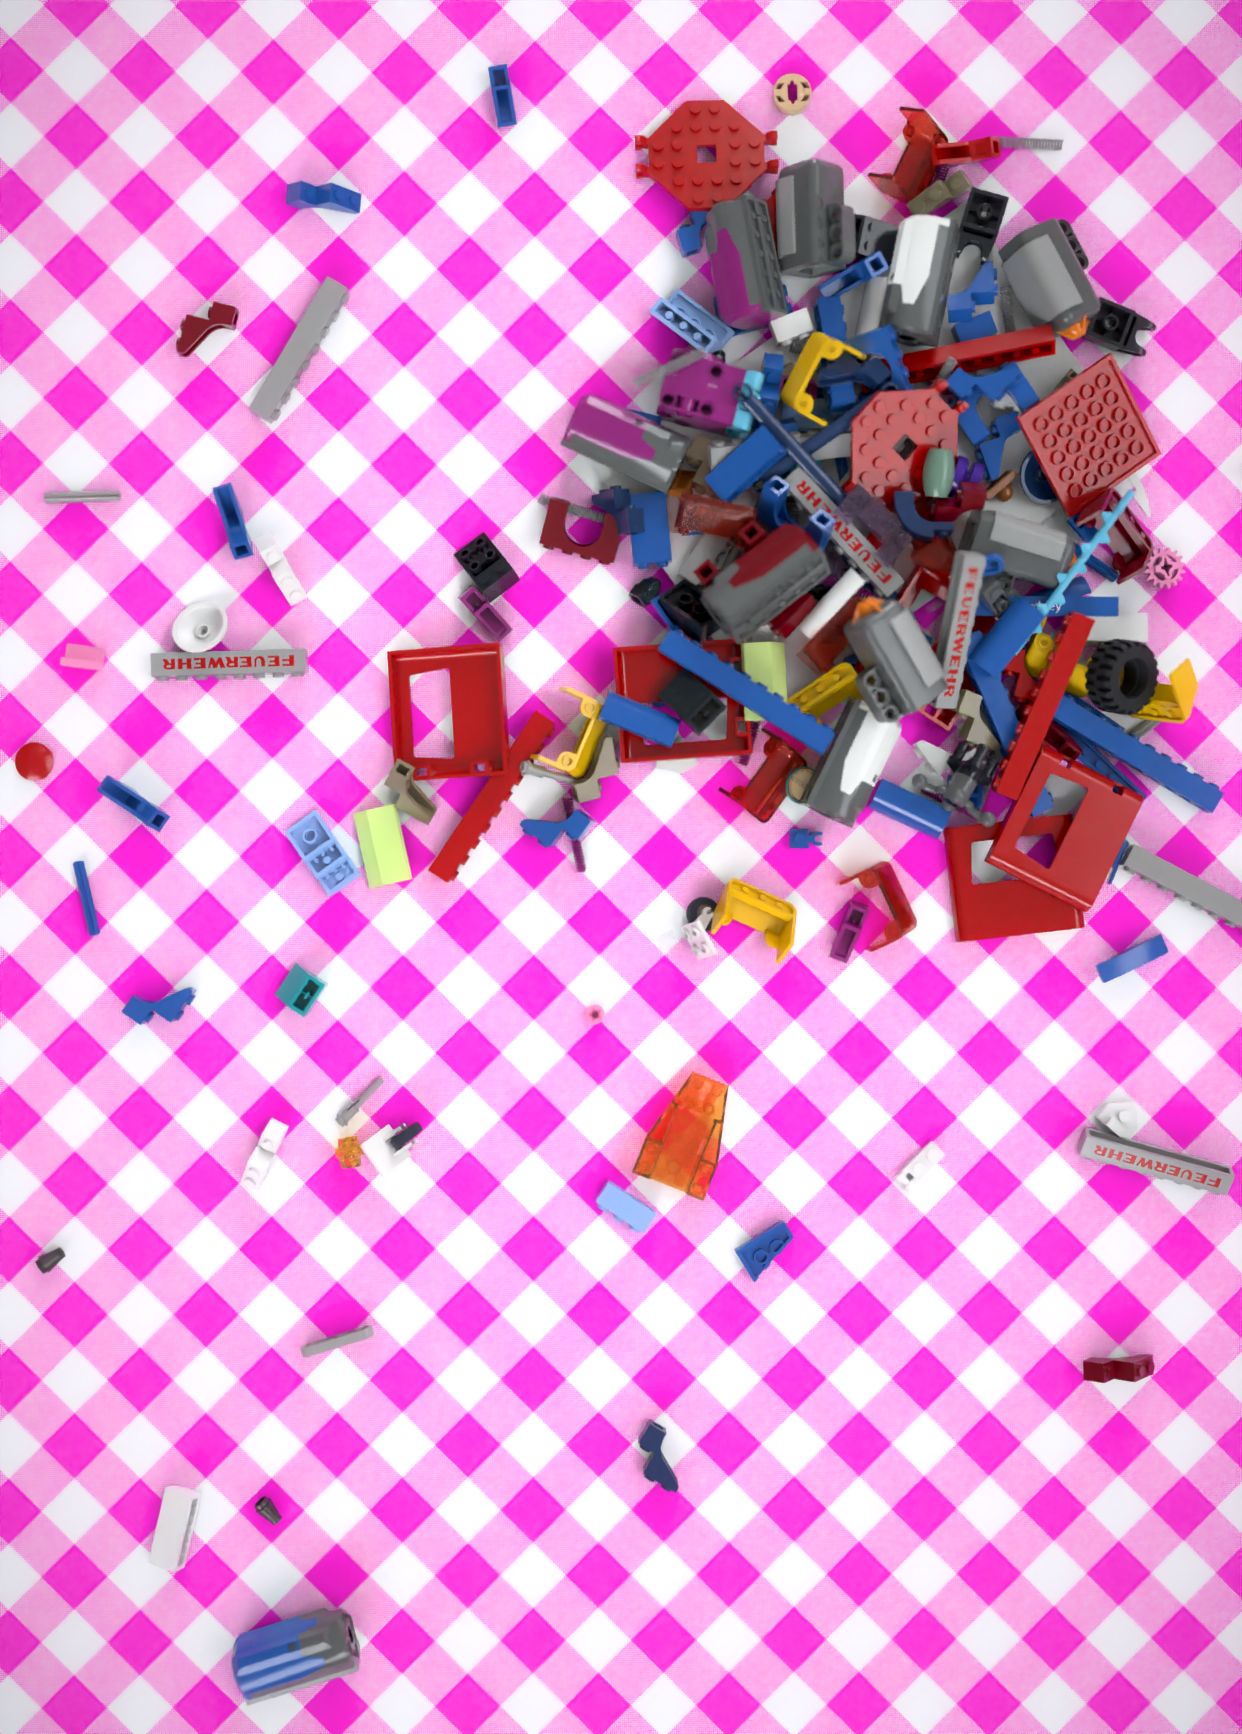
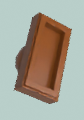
M679 470L669 488V496H674L680 501L689 500L693 494L692 480L697 472Z
M1006 470L986 488V501L994 496L1001 502H1007L1012 498L1014 490L1009 483L1018 476L1015 470Z

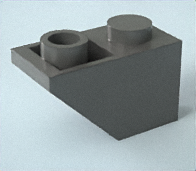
M990 575L983 576L978 599L995 616L999 617L1011 605V601L997 579Z

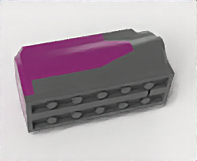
M744 194L733 200L714 204L713 208L705 216L707 228L704 232V238L720 319L729 327L749 330L768 325L770 321L788 315L767 202Z
M592 393L580 398L560 445L667 494L682 466L692 439Z

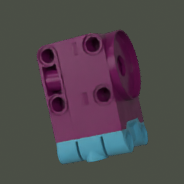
M673 349L669 361L672 362V360L678 357H683V355L689 354L694 349ZM707 353V357L704 354V358L701 360L693 361V364L690 362V365L687 363V366L682 367V369H676V372L673 370V373L670 371V374L665 375L656 413L662 420L680 426L703 430L731 439L742 438L747 440L754 417L741 403L733 399L732 389L738 383H747L751 386L755 396L760 400L759 393L764 375L757 371H749L727 365L722 359ZM739 385L740 390L748 397V388L744 385ZM735 390L737 398L744 401V399Z

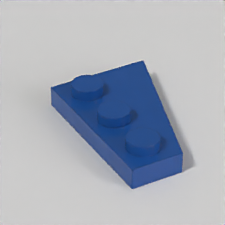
M781 1220L734 1249L754 1283L763 1270L770 1266V1262L783 1251L794 1236L784 1220Z

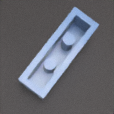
M610 1180L606 1182L596 1197L597 1206L605 1212L609 1210L614 1214L613 1217L620 1222H627L630 1224L629 1228L636 1233H639V1231L645 1233L657 1215L654 1209Z

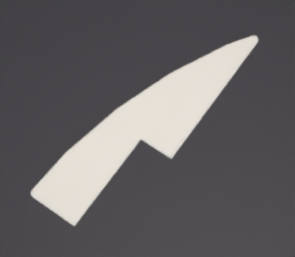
M1135 472L1128 477V480L1136 489L1133 497L1147 516L1150 517L1147 496Z

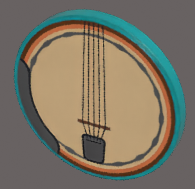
M806 766L798 767L788 776L786 793L794 803L800 804L798 802L814 769Z

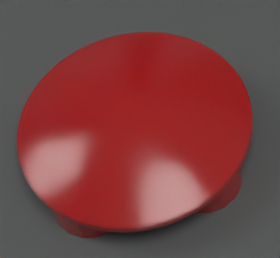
M36 742L22 746L15 757V767L18 773L23 778L31 781L47 778L54 764L52 751L45 745Z

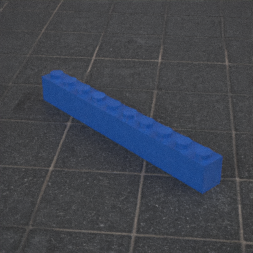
M670 629L658 648L660 653L819 755H823L835 737L834 729L826 724L820 725L816 722L817 718L809 713L807 715L801 713V708L794 703L787 704L783 701L784 697L780 694L768 692L767 686L761 682L754 683L750 680L752 678L750 675L743 671L741 673L734 670L735 666L728 661L723 663L718 660L719 656L709 650L707 653L701 649L702 645L695 640L690 642L681 631Z
M978 630L971 632V643L968 646L967 662L964 667L975 693L983 696L980 705L994 737L1000 744L1002 757L1006 758L1008 753L1007 746L1016 735L1015 728L1020 721L1016 718L1015 714H1017L1015 706L1009 701L1008 689L1001 682V673L997 678H994L969 659V656L985 637ZM1045 785L1030 816L1034 817L1054 807L1052 803L1053 797L1049 791L1047 792Z
M1067 694L1062 696L1052 720L1205 813L1214 812L1224 795L1219 790L1220 787L1212 782L1208 784L1203 781V776L1195 772L1193 774L1187 771L1188 767L1181 763L1175 764L1171 761L1172 758L1164 753L1159 754L1152 745L1148 743L1144 745L1139 742L1140 738L1131 733L1129 735L1124 733V729L1117 724L1111 725L1106 722V717L1100 714H1093L1090 712L1091 708L1084 704L1078 705L1074 702L1075 699Z

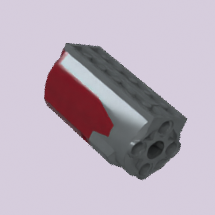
M784 523L714 576L711 585L702 592L700 600L722 631L739 645L831 574L823 550L801 527Z

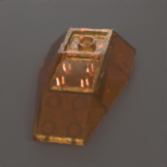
M692 1072L646 1135L632 1173L647 1179L651 1178L704 1201L718 1166L729 1086Z

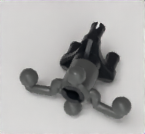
M959 741L953 754L946 761L954 773L947 787L942 785L934 786L927 783V778L924 774H916L912 778V784L915 788L934 794H943L942 805L946 811H954L956 808L965 807L966 811L983 826L991 827L995 824L996 818L993 813L985 812L981 814L974 808L973 802L969 800L976 785H990L992 775L999 765V762L995 759L988 758L984 766L983 762L991 750L989 746L982 752L985 744L979 743L973 757H970L969 760H963L970 747L966 743Z

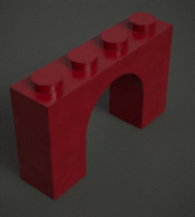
M552 496L539 541L540 544H543V548L554 550V548L562 549L561 552L568 555L577 553L580 554V558L591 560V558L599 559L598 562L605 565L614 563L621 535H618L614 517L610 513H606L601 535L596 541L590 544L577 543L569 537L565 528L570 501Z
M751 520L738 532L744 541V549L740 556L767 537L766 533L754 520ZM707 559L693 572L705 589H707L711 585L712 578L724 569H717Z
M806 592L763 626L768 625L774 635L777 637L781 635L787 639L817 603L812 595Z

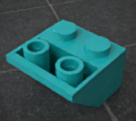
M296 962L275 993V996L286 1006L305 1017L309 1014L328 983Z

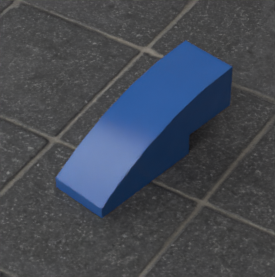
M507 64L488 67L498 128L517 125Z

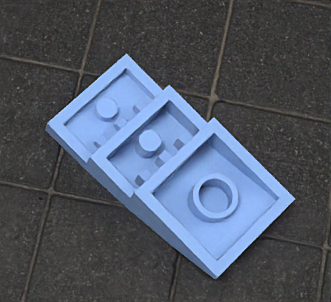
M314 810L285 831V834L302 860L308 865L330 897L362 875L317 810Z

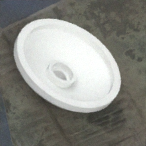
M200 602L187 607L178 615L173 624L172 636L175 643L182 650L192 653L203 652L214 647L227 632V614L222 607L212 602Z

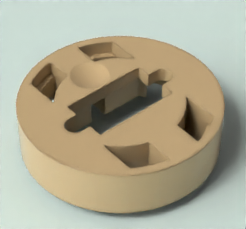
M786 74L775 83L773 102L777 109L791 116L799 114L810 103L812 95L811 86L807 79L799 74ZM791 81L794 82V85H797V100H795L794 104L791 103V100H788L787 85H790Z

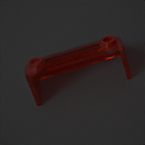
M921 497L914 502V506L918 515L924 520L929 521V505ZM909 536L914 549L909 557L914 565L918 564L920 567L952 573L957 549L951 536L936 539L931 543L921 542Z

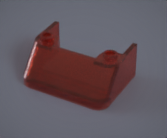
M900 106L899 111L907 119V123L903 128V135L908 144L893 175L890 173H868L867 176L882 193L907 204L930 186L939 166H933L931 160V146L948 143V138L925 109Z
M682 493L673 533L688 535L689 532L696 531L731 539L734 542V546L744 548V541L738 532L751 520L756 521L758 510L748 506Z
M855 593L796 654L817 676L824 671L828 673L835 665L833 661L850 644L843 630L845 624L854 618L857 603L861 601V598Z
M763 727L761 731L769 737L763 750L767 756L765 762L746 788L738 785L730 793L721 787L718 790L761 823H766L787 796L786 781L788 776L798 767H807V761L784 739Z
M879 861L835 882L837 886H841L858 878L860 884L865 888H873L879 885L895 920L885 925V939L866 947L867 951L873 952L891 944L916 928L917 919L889 862Z

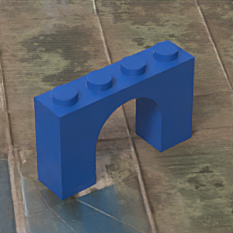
M891 324L848 338L842 342L864 355L878 354L883 356L891 366L892 377L890 382L896 384L899 390H915L913 385L909 383V371L907 366L903 364V352L901 347L897 346V333L891 327ZM847 351L854 359L858 358L857 355ZM870 393V394H867V395L863 396V397L861 398V401H863L864 399H866L867 397H869V396L872 395L873 393Z
M1015 361L1010 364L1006 362L998 368V372L1013 367L1019 369ZM1021 372L1019 383L1013 388L1010 386L1005 392L1012 398L1021 413L1038 403L1040 398ZM976 388L974 389L976 392L968 400L964 399L969 407L958 415V426L973 448L990 437L989 430L977 413L976 405L983 395ZM953 398L948 406L952 408L958 398Z
M774 475L763 485L754 516L773 531L784 523L797 525L825 551L836 519L820 509L809 518L806 527L796 523L786 509V498L791 485L779 476Z

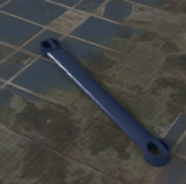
M885 381L879 385L877 391L882 392L891 389L899 391L896 384ZM876 392L801 445L812 455L850 428V421ZM786 454L749 488L754 493L761 494L762 488L758 490L753 489L755 484L762 480H765L766 483L774 475L781 477L798 464L789 454Z
M744 382L736 384L732 389L733 399L741 403L761 425H764L776 437L789 456L846 517L855 516L859 510L858 502L854 498H850L755 396L749 384ZM739 385H744L748 388V397L740 390ZM735 390L744 399V401L737 398ZM846 500L854 503V511L845 503ZM842 506L850 513V515L845 514L843 512Z

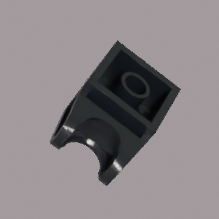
M975 187L971 188L959 228L961 235L956 258L959 259L966 246L975 245L981 251L980 265L987 261L997 239L1009 197ZM982 211L986 212V217L981 216Z
M1099 297L1100 310L1090 318L1086 334L1081 338L1116 352L1145 357L1147 351L1136 342V333L1138 330L1153 332L1156 329V325L1130 308ZM1105 321H1108L1107 325H1110L1109 328L1106 326Z

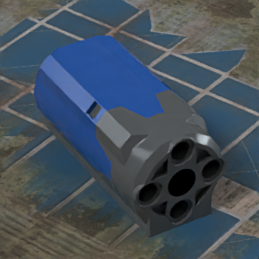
M322 1608L241 1633L233 1645L231 1659L233 1675L237 1687L248 1706L358 1672L360 1644L355 1633L352 1617L343 1608L332 1611Z

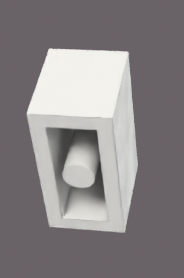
M807 308L770 321L768 325L776 347L782 345V348L793 344L794 340L800 339V341L808 339L814 331Z

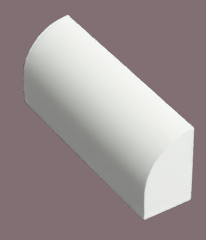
M875 277L866 281L854 336L878 328L888 278ZM872 354L865 355V361L867 359L870 360Z
M850 568L797 627L811 640L862 586L865 580L854 569Z
M1119 612L1118 617H1089L1095 620V623L1085 646L1099 647L1104 642L1113 639L1138 641L1142 644L1148 643V613Z
M181 1486L165 1487L148 1563L171 1572L179 1571L185 1567L201 1492Z

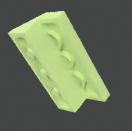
M742 643V671L752 677L750 680L754 683L761 682L767 686L768 692L780 694L784 697L783 701L788 704L784 643ZM744 707L745 721H765V719Z
M396 804L353 814L369 888L412 879L398 812L395 807Z

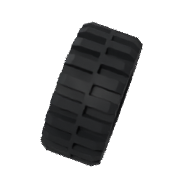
M1113 639L1101 644L1096 649L1097 652L1091 655L1092 659L1088 662V670L1085 673V679H1087L1085 688L1088 690L1087 695L1089 699L1101 711L1122 715H1132L1139 712L1144 706L1148 705L1150 697H1153L1155 694V686L1158 685L1157 676H1159V670L1157 669V660L1154 659V653L1146 644L1138 641ZM1124 666V680L1120 687L1119 678Z

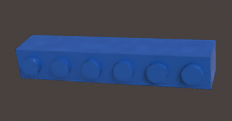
M818 297L813 306L816 332L824 333L842 343L846 340L847 324L843 320L844 305L841 304L840 297ZM823 356L821 367L824 365L826 367L829 366L831 359ZM854 382L824 387L828 412H847L853 408L854 404L857 403V393L854 392L853 388Z

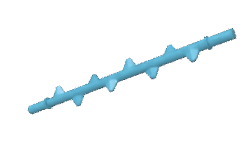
M1130 489L1127 491L1118 505H1115L1113 512L1101 513L1104 524L1090 543L1080 544L1082 554L1068 573H1057L1058 587L1045 604H1036V609L1045 616L1054 604H1064L1066 602L1062 593L1077 573H1085L1087 571L1085 562L1097 545L1110 542L1107 532L1135 495ZM1040 624L1033 633H1041L1043 631ZM1022 646V647L1019 649V651L1015 654L1016 656H1017V654L1020 652V650L1023 648V646Z

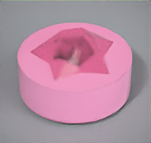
M591 1005L587 1008L586 1019L588 1022L599 1024L603 1021L605 1013L601 1006Z

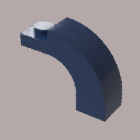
M914 491L894 492V517L899 527L908 536L925 543H931L934 536L937 538L951 536L953 522H930L918 515L914 506Z

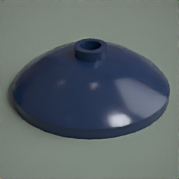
M1031 450L1024 458L1020 467L1019 481L1024 494L1036 503H1054L1058 499Z

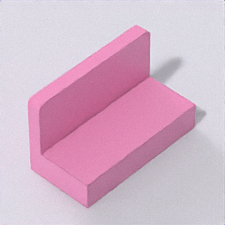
M68 643L66 645L65 657L60 658V665L103 671L106 649Z

